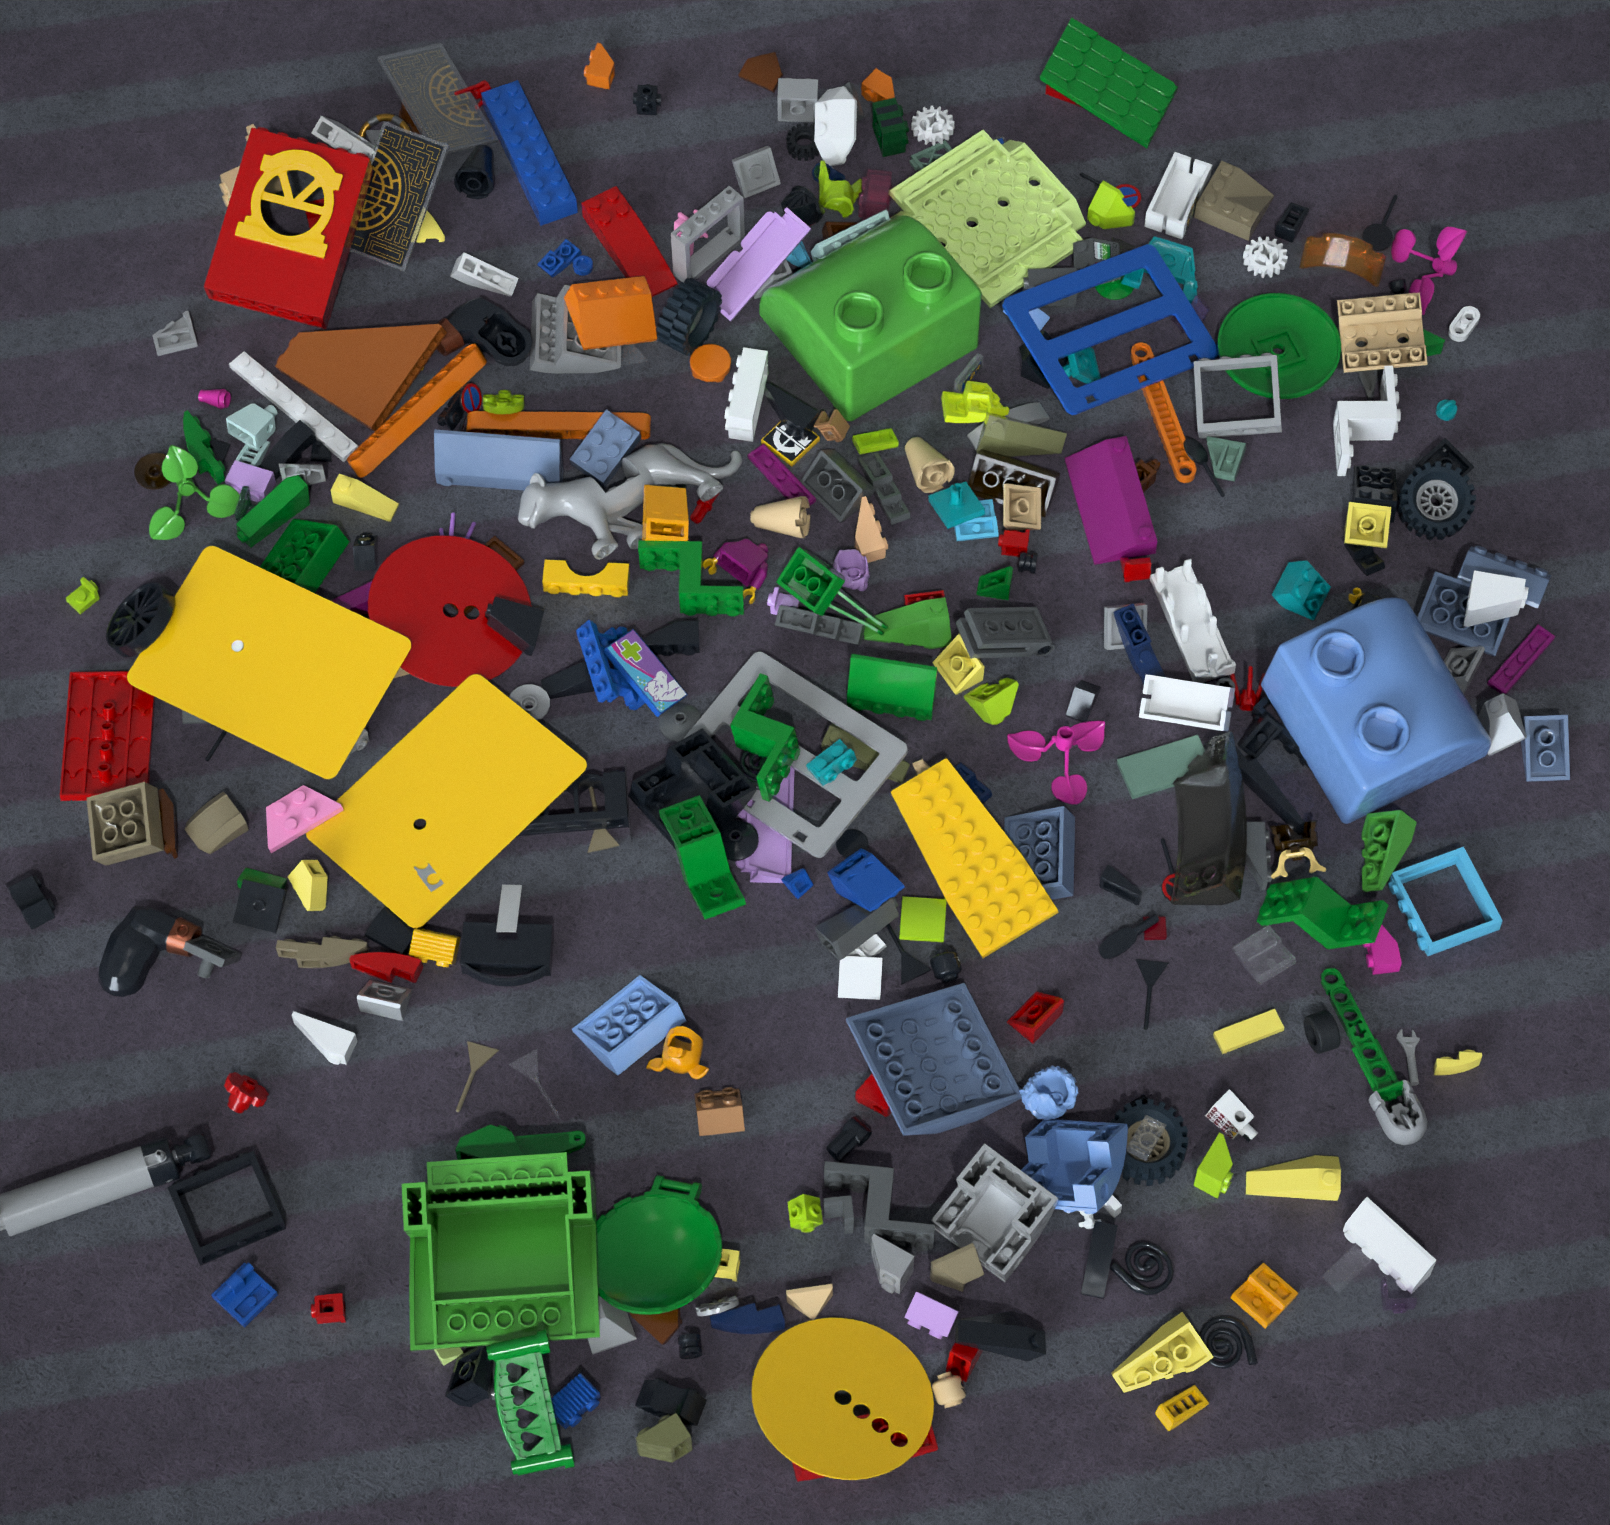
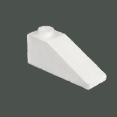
M463 253L457 258L450 276L467 285L510 297L519 279L467 253Z
M293 1011L292 1018L294 1024L327 1060L333 1064L339 1065L342 1063L347 1065L357 1044L356 1034Z

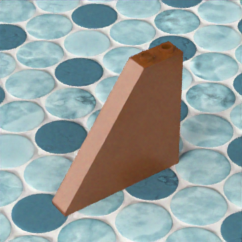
M439 324L299 332L296 337L290 340L289 347L284 354L279 356L275 367L284 375L375 432L386 422L447 332Z

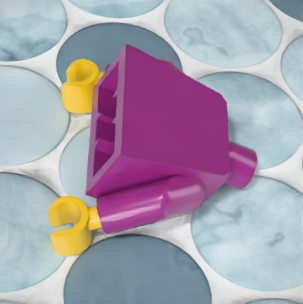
M743 539L739 542H726L713 555V559L709 558L703 562V567L706 569L708 566H712L708 570L709 574L712 575L717 571V564L746 587L751 585L750 589L743 591L744 599L747 595H752L749 604H752L755 601L756 589H760L767 577L768 548L763 543L755 545L749 539Z

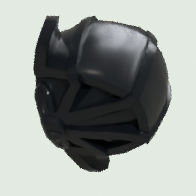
M794 186L790 194L781 202L783 211L788 208L808 226L818 223L825 213L821 203L805 186Z

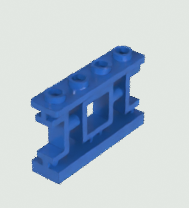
M591 620L586 621L576 630L598 702L603 703L605 700L612 702L618 696H622L629 709L637 710L645 702L615 666L614 669H610L609 658L603 652L607 646L628 633L627 628L620 626L615 630V628L611 627L603 634L598 632L596 623H593Z

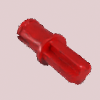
M719 493L705 502L698 499L697 506L691 514L690 520L695 524H699L706 513L712 510V504Z

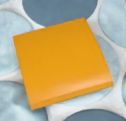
M1262 1263L1230 1298L1266 1329L1296 1298L1298 1292L1265 1263Z

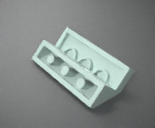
M884 210L816 244L811 250L813 262L888 220V211Z

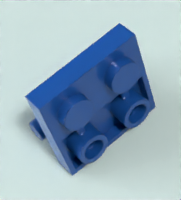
M244 1262L211 1294L212 1298L244 1328L278 1295L277 1291L254 1271V1267L249 1262L247 1264Z

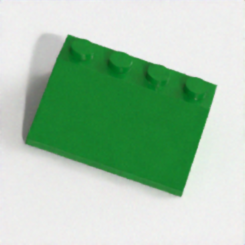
M292 519L260 568L315 593L350 541L337 525Z
M852 654L847 706L856 711L864 709L876 714L889 713L901 718L905 716L914 717L919 721L932 720L936 699L937 667Z

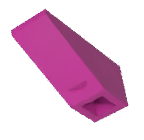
M1381 925L1375 943L1362 944L1364 948L1367 947L1366 963L1368 968L1371 967L1373 975L1399 972L1402 964L1398 943L1385 927Z

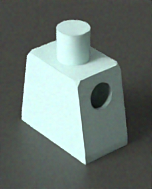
M250 404L226 418L228 433L253 449L258 450L275 432L274 417L278 412L273 405L263 409L256 404Z

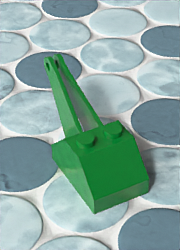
M798 547L776 583L820 616H823L827 608L830 607L869 627L878 634H884L881 629L869 621L833 602L832 600L838 593L873 622L885 629L888 628V625L872 615L841 589L845 582V577L801 547Z
M488 1125L461 1137L455 1151L458 1160L567 1152L568 1155L584 1148L586 1138L585 1134L581 1131L514 1136L505 1126L497 1125L496 1127Z

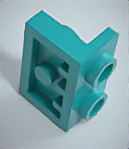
M839 739L806 764V767L818 782L824 786L827 783L833 782L842 771L851 768L855 761H857L854 751L851 748L849 749Z

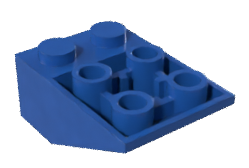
M862 848L827 872L837 894L870 912L878 909L882 903L896 896L899 891L905 888L904 884L873 854Z

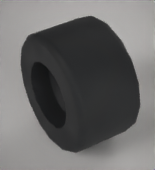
M1323 1010L1305 1017V1034L1315 1053L1321 1054L1339 1048V1029L1333 1015L1329 1011Z

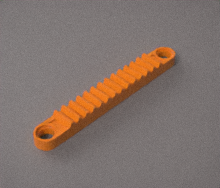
M1140 342L1132 346L1130 356L1133 366L1155 358L1148 344ZM1139 350H1142L1146 352L1147 355L1144 357H1138L1135 353ZM1145 375L1138 377L1140 383L1148 380ZM1162 380L1142 388L1141 390H1143L1153 422L1156 424L1158 435L1161 438V443L1163 444L1164 451H1166V456L1176 479L1182 483L1192 482L1196 475V465L1184 449V441L1186 439L1164 381ZM1188 468L1191 474L1183 475L1180 470Z

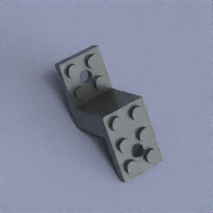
M825 1161L824 1186L835 1191L842 1188L851 1189V1191L856 1193L868 1191L864 1231L865 1243L871 1246V1239L873 1234L901 1249L905 1247H915V1250L918 1251L933 1249L934 1224L890 1220L894 1168Z

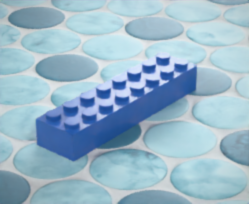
M517 80L482 92V105L500 140L501 146L540 226L578 213L577 199L519 81Z

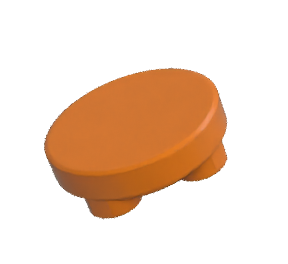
M706 344L698 347L690 357L692 375L696 379L705 382H722L731 369V358L728 351L716 344Z

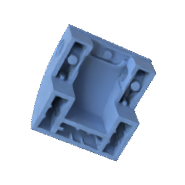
M1055 1119L1043 1120L1025 1137L1029 1163L1021 1171L1059 1199L1055 1209H1061L1067 1213L1074 1211H1084L1086 1214L1097 1213L1110 1199L1119 1182L1127 1148V1124Z

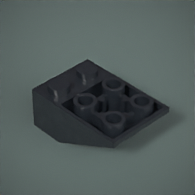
M1368 465L1354 466L1352 502L1391 507L1390 523H1394L1397 507L1396 469L1389 467L1376 468Z

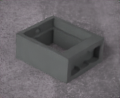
M1077 268L1028 269L1027 277L1023 278V291L1075 272ZM1077 293L1040 308L1076 307Z

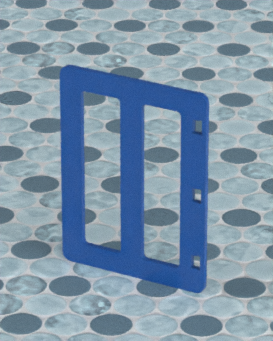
M1150 244L1005 298L1002 304L1004 311L1065 411L1071 415L1079 414L1194 368V362H1190L1189 359L1193 355H1196L1198 359L1208 358L1210 360H1215L1218 357V348L1159 252ZM1142 268L1147 270L1162 294L1160 298L1051 340H1046L1029 314V311ZM1172 315L1177 318L1191 341L1190 344L1078 388L1073 386L1058 359ZM1145 375L1148 380L1140 383L1138 377ZM1093 395L1096 401L1087 403L1085 398Z

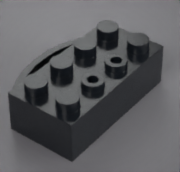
M463 922L460 955L462 974H467L478 981L495 986H519L534 982L544 976H551L554 942L552 924L517 923L516 932H496L497 923ZM485 974H493V975H498V976H517V975H524V976L514 977V978H498V977L488 976V975H485Z

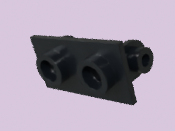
M458 390L447 404L449 408H444L437 417V423L440 426L447 425L450 431H454L464 413L460 405L461 390Z

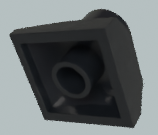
M1446 438L1415 465L1417 468H1422L1425 463L1429 462L1431 466L1435 461H1441V466L1451 463L1452 470L1455 471L1457 467L1462 469L1460 473L1462 477L1474 469V466Z

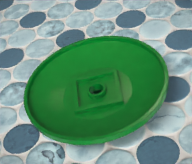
M1269 293L1249 298L1238 304L1228 313L1219 330L1217 348L1219 358L1225 356L1239 358L1242 355L1255 357L1264 353L1277 355L1280 399H1291L1316 391L1333 376L1340 360L1341 339L1332 319L1316 304L1295 295ZM1279 348L1283 350V353L1276 354L1273 350ZM1271 366L1225 370L1244 389L1263 397L1273 398Z

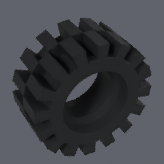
M804 123L802 127L801 124H797V128L793 126L792 131H788L786 137L787 150L789 155L792 154V158L795 159L798 156L799 161L802 158L808 161V157L813 160L814 155L819 156V150L814 142V125L811 124L808 127V123ZM800 139H809L812 141V143L807 146H802L797 144V141Z

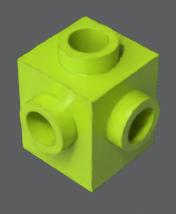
M802 1194L787 1202L791 1228L807 1233L823 1224L820 1198Z

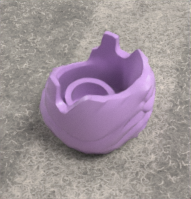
M856 549L839 550L834 560L833 568L845 577L842 587L865 591L868 587V579L870 578L866 556L863 557Z

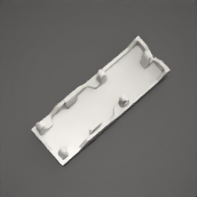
M1188 559L1184 560L1183 566L1176 567L1169 572L1164 571L1163 567L1156 568L1155 574L1150 575V581L1192 681L1203 683L1235 673L1236 664L1230 658L1217 628V618L1212 616L1211 606L1203 585L1197 581L1191 567L1192 560Z

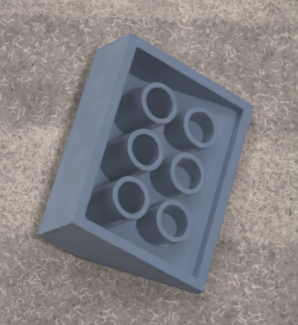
M1435 571L1417 617L1426 633L1466 647L1483 646L1485 654L1495 657L1511 617L1469 627L1463 626L1470 583Z
M1065 806L1005 817V834L1025 858L1050 899L1073 896L1075 816Z

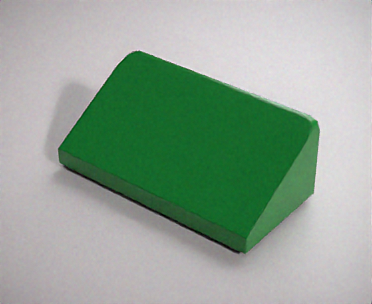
M245 868L237 880L238 888H241L243 879L282 889L285 888L287 878L250 868Z

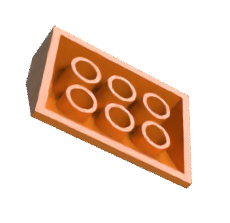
M645 276L572 284L564 296L583 350L657 340L652 296Z

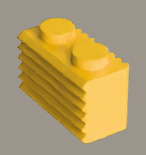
M416 928L413 931L409 955L421 959L423 963H427L429 959L436 961L437 966L449 967V964L456 963L461 937Z

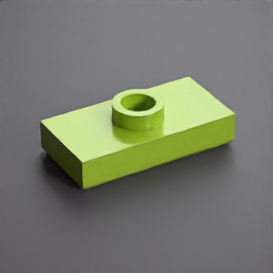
M892 428L853 435L852 442L859 455L896 448L899 444Z

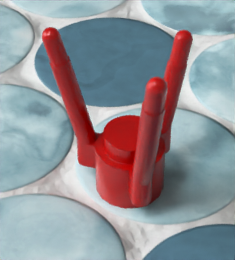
M483 80L475 85L456 91L454 94L465 93L468 95L472 93L476 100L481 99L474 107V110L477 111L482 106L481 93L490 90L491 87L487 81Z
M1252 666L1248 668L1247 689L1243 690L1242 694L1239 693L1235 674L1230 675L1231 680L1235 683L1236 705H1239V708L1243 711L1253 710V707L1260 701L1263 689L1261 681L1265 673L1261 676L1257 693L1255 694V691L1252 690Z

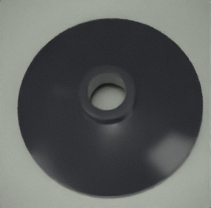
M731 821L719 829L728 860H744L756 851L759 837L756 829L750 823ZM739 835L738 839H732V837Z

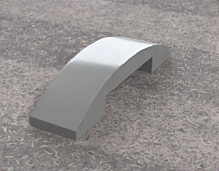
M1040 402L1009 409L1008 415H1005V417L1035 425L1050 419ZM983 424L967 435L975 450L977 449Z

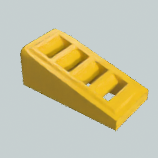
M1193 1385L1160 1404L1155 1414L1165 1428L1170 1431L1202 1410L1209 1402L1196 1385ZM1189 1395H1192V1397L1198 1403L1197 1405H1194V1403L1188 1397ZM1184 1400L1190 1409L1187 1410L1181 1401ZM1176 1405L1181 1414H1179L1173 1406Z

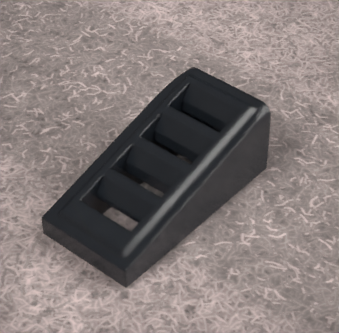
M1291 202L1276 225L1275 236L1292 243L1309 213V208Z
M1107 865L1100 878V888L1135 905H1139L1142 892L1113 867Z

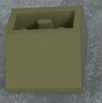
M677 1413L672 1416L666 1415L662 1417L654 1427H646L641 1430L636 1437V1446L640 1456L673 1463L692 1451V1440L688 1430Z

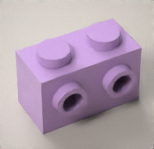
M236 460L225 479L226 485L232 486L239 495L248 497L255 502L262 501L276 484L272 471Z
M916 1292L904 1318L909 1319L907 1324L917 1329H920L921 1326L930 1329L928 1334L942 1339L943 1336H949L960 1311Z

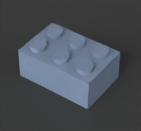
M606 409L571 456L570 463L573 467L586 476L593 478L599 485L605 488L622 466V458L630 455L639 443L641 434Z

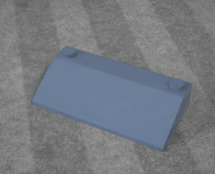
M434 430L435 477L437 484L443 486L461 485L525 490L530 485V480L534 473L541 474L546 483H560L563 481L564 470L560 439Z

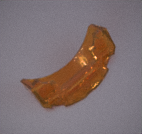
M1325 233L1322 238L1310 236L1306 239L1299 268L1304 269L1317 266L1339 268L1355 273L1369 281L1373 286L1378 287L1386 256L1383 253L1373 251V245L1361 239L1343 234Z

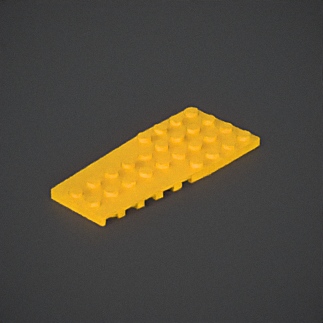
M948 759L940 761L891 791L892 797L916 840L948 905L982 958H985L1059 913L1025 858Z

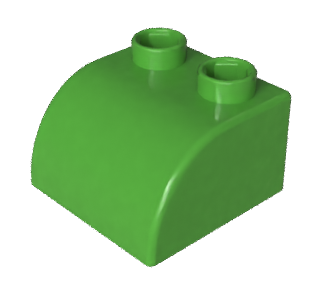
M896 215L767 288L760 299L759 314L833 406L838 409L846 421H853L975 350L979 343L982 292L927 227L910 216Z

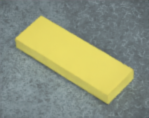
M1272 1009L1215 1031L1213 1036L1222 1054L1282 1032L1284 1031V1026L1276 1010Z

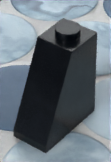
M495 597L493 603H488L485 615L489 616L487 625L526 655L532 656L544 610Z

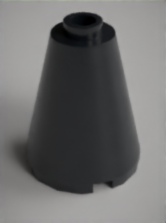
M476 146L456 172L454 185L460 193L464 192L471 199H483L492 192L494 188L493 151L488 146Z

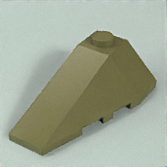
M833 723L829 726L822 741L823 752L841 739L855 753L857 761H855L853 766L865 771L879 756L877 751ZM902 760L887 779L902 784L910 764Z

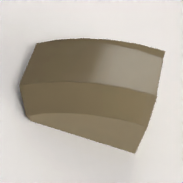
M222 792L207 802L187 821L185 831L198 849L212 854L247 832L248 826L242 814L227 794Z

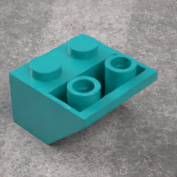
M1307 560L1288 562L1272 596L1283 608L1308 619L1315 620L1331 586Z

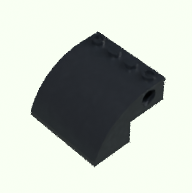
M702 728L670 746L665 763L633 780L628 797L675 848L674 842L660 817L659 810L700 795L719 830L723 825L737 817L751 800L757 788Z

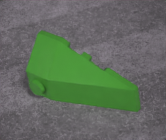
M945 597L920 601L875 615L876 618L888 625L887 629L876 624L870 618H865V620L881 629L884 634L880 635L865 626L864 640L885 643L896 642L903 643L906 646H924L927 649L947 647L952 642Z
M1402 810L1369 813L1366 816L1362 830V840L1365 843V849L1362 850V856L1365 858V865L1362 868V890L1365 892L1379 891L1384 888L1412 842L1417 822Z

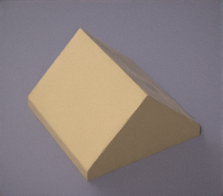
M1004 484L1003 526L1009 531L1041 529V488Z

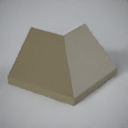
M973 1243L931 1262L930 1279L932 1282L962 1292L966 1283L984 1275Z

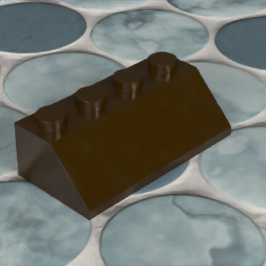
M981 449L976 454L968 485L976 496L987 500L993 499L994 502L1000 504L1004 502V484L1041 488V516L1046 517L1061 473Z

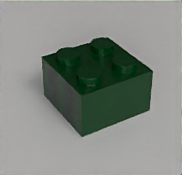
M896 98L872 103V128L882 157L905 153L906 144H908V123L906 120L903 121V109L901 105H898Z

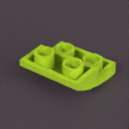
M902 896L899 939L944 942L946 899Z

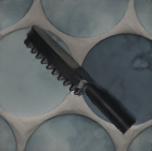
M1152 915L1134 928H1124L1110 935L1099 947L1101 957L1110 960L1127 951L1136 942L1138 935L1160 921L1157 915Z

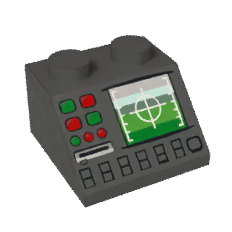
M1096 238L1074 242V268H1077L1078 271L1120 255L1119 243ZM1118 277V278L1113 279V280L1108 281V282L1120 280L1121 277Z

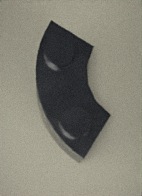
M28 871L5 883L31 930L55 918L53 911L56 908L51 899L46 900L39 889L42 887V884L37 875L32 876Z
M655 1378V1380L644 1381L635 1406L657 1417H661V1415L672 1416L677 1413L684 1425L697 1426L707 1400L699 1395V1391L693 1388L682 1389L674 1387L662 1378Z

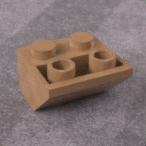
M727 1087L722 1089V1091L712 1092L711 1090H703L694 1094L699 1136L745 1131L739 1089Z

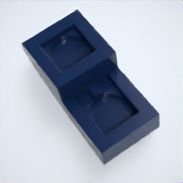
M962 763L955 767V770L982 804L992 797L991 790L976 779L974 772Z

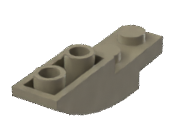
M337 936L323 937L321 945L315 942L299 943L292 939L277 940L276 945L278 957L296 959L300 968L339 966L350 963L349 958L351 955L369 953L367 942L361 939L345 940Z

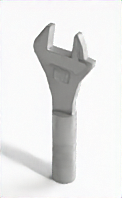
M1401 1029L1396 1039L1406 1054L1411 1086H1416L1419 1084L1415 1047L1420 1038L1416 1037L1413 1030L1412 1037H1403V1029Z

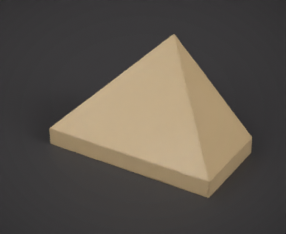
M832 1284L786 1290L787 1303L812 1320L817 1317L833 1296Z

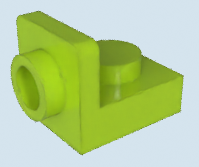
M84 577L80 579L82 585L66 597V601L80 615L100 599L97 585L92 580L88 581Z

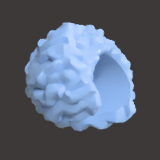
M1053 1065L1045 1068V1070L1042 1069L1038 1073H1034L1035 1076L1028 1079L1029 1082L1026 1083L1023 1089L1019 1090L1025 1108L1030 1110L1037 1119L1044 1120L1059 1118L1065 1114L1066 1109L1074 1108L1078 1094L1075 1077L1066 1069Z

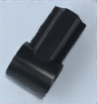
M854 1116L844 1125L842 1132L826 1147V1150L836 1161L841 1162L857 1146H862L870 1138L872 1131Z

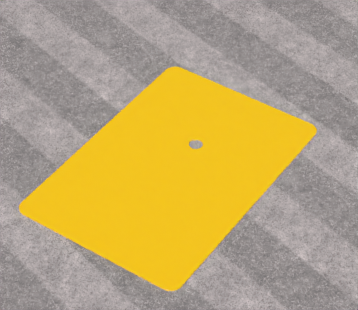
M208 546L202 551L174 597V610L166 628L152 645L139 654L127 674V680L132 686L324 779H332L340 771L411 649V642L407 637L231 553L216 546ZM236 640L244 643V648L239 652H235L231 648L232 643Z
M474 674L461 683L336 801L342 805L344 811L306 833V836L315 846L412 928H420L586 770L587 762L483 676ZM417 819H424L426 821V826L421 830L414 828V822ZM429 863L436 873L430 874L427 877V882L434 885L441 879L444 884L431 892L414 869L415 866L418 869H425Z

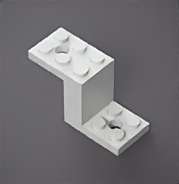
M1384 366L1379 388L1381 401L1337 402L1333 420L1337 476H1346L1347 468L1351 467L1353 445H1350L1349 441L1392 440L1394 433H1397L1401 412L1396 406L1399 403V392L1395 391L1397 374H1394L1393 366Z

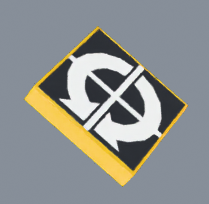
M780 421L761 439V444L764 443L770 451L792 467L820 441V437L813 431L805 440L794 437Z

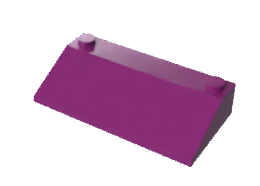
M1127 436L1104 440L1064 459L1094 565L1118 561L1123 557L1134 558L1156 554L1157 538Z

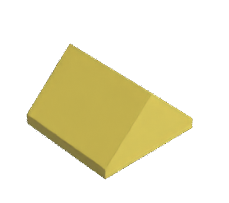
M1349 502L1344 530V543L1387 548L1391 507Z
M960 634L932 662L955 695L981 682L984 677L983 663L979 658L970 659Z

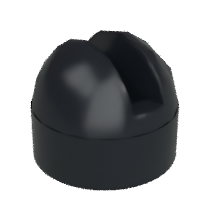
M1405 279L1389 283L1390 289L1395 295L1403 294L1407 289Z

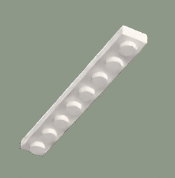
M242 352L229 363L233 371L297 423L301 420L315 433L316 440L323 443L343 462L358 448L356 443L246 352Z

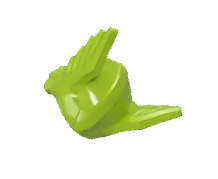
M821 160L819 202L824 208L839 211L844 218H847L852 214L854 210L853 204L862 191V179H858L852 185L846 180L831 181L825 161Z

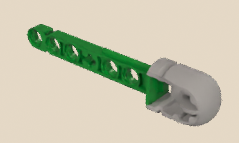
M1327 968L1322 973L1321 984L1326 994H1330V1002L1353 1045L1352 1051L1374 1092L1369 1098V1103L1373 1111L1376 1112V1117L1384 1133L1396 1144L1410 1145L1417 1142L1427 1130L1428 1121L1423 1107L1416 1094H1413L1414 1091L1410 1082L1398 1080L1378 1039H1374L1350 990L1346 987L1341 973L1335 968ZM1328 975H1334L1338 980L1330 984L1326 982L1325 978ZM1342 993L1346 995L1347 999L1344 1002H1338L1334 996ZM1353 1012L1356 1014V1019L1349 1021L1345 1019L1344 1014ZM1358 1025L1357 1029L1360 1034L1364 1033L1363 1038H1360V1036H1356L1355 1026ZM1366 1049H1372L1376 1055L1373 1058H1367L1363 1055V1052ZM1375 1068H1382L1385 1071V1075L1377 1077L1372 1071ZM1402 1095L1404 1098L1403 1102L1407 1107L1399 1103L1391 1106L1392 1113H1389L1385 1107V1101H1391Z

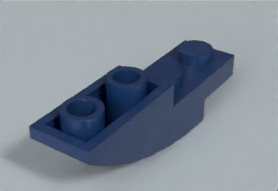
M1132 603L1114 611L1115 621L1126 653L1135 673L1139 674L1143 684L1145 682V675L1166 677L1150 645L1152 641L1134 604Z

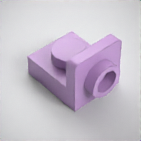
M775 587L773 594L769 593L767 606H770L771 614L777 615L779 605L798 609L800 601L793 595L779 593V587Z

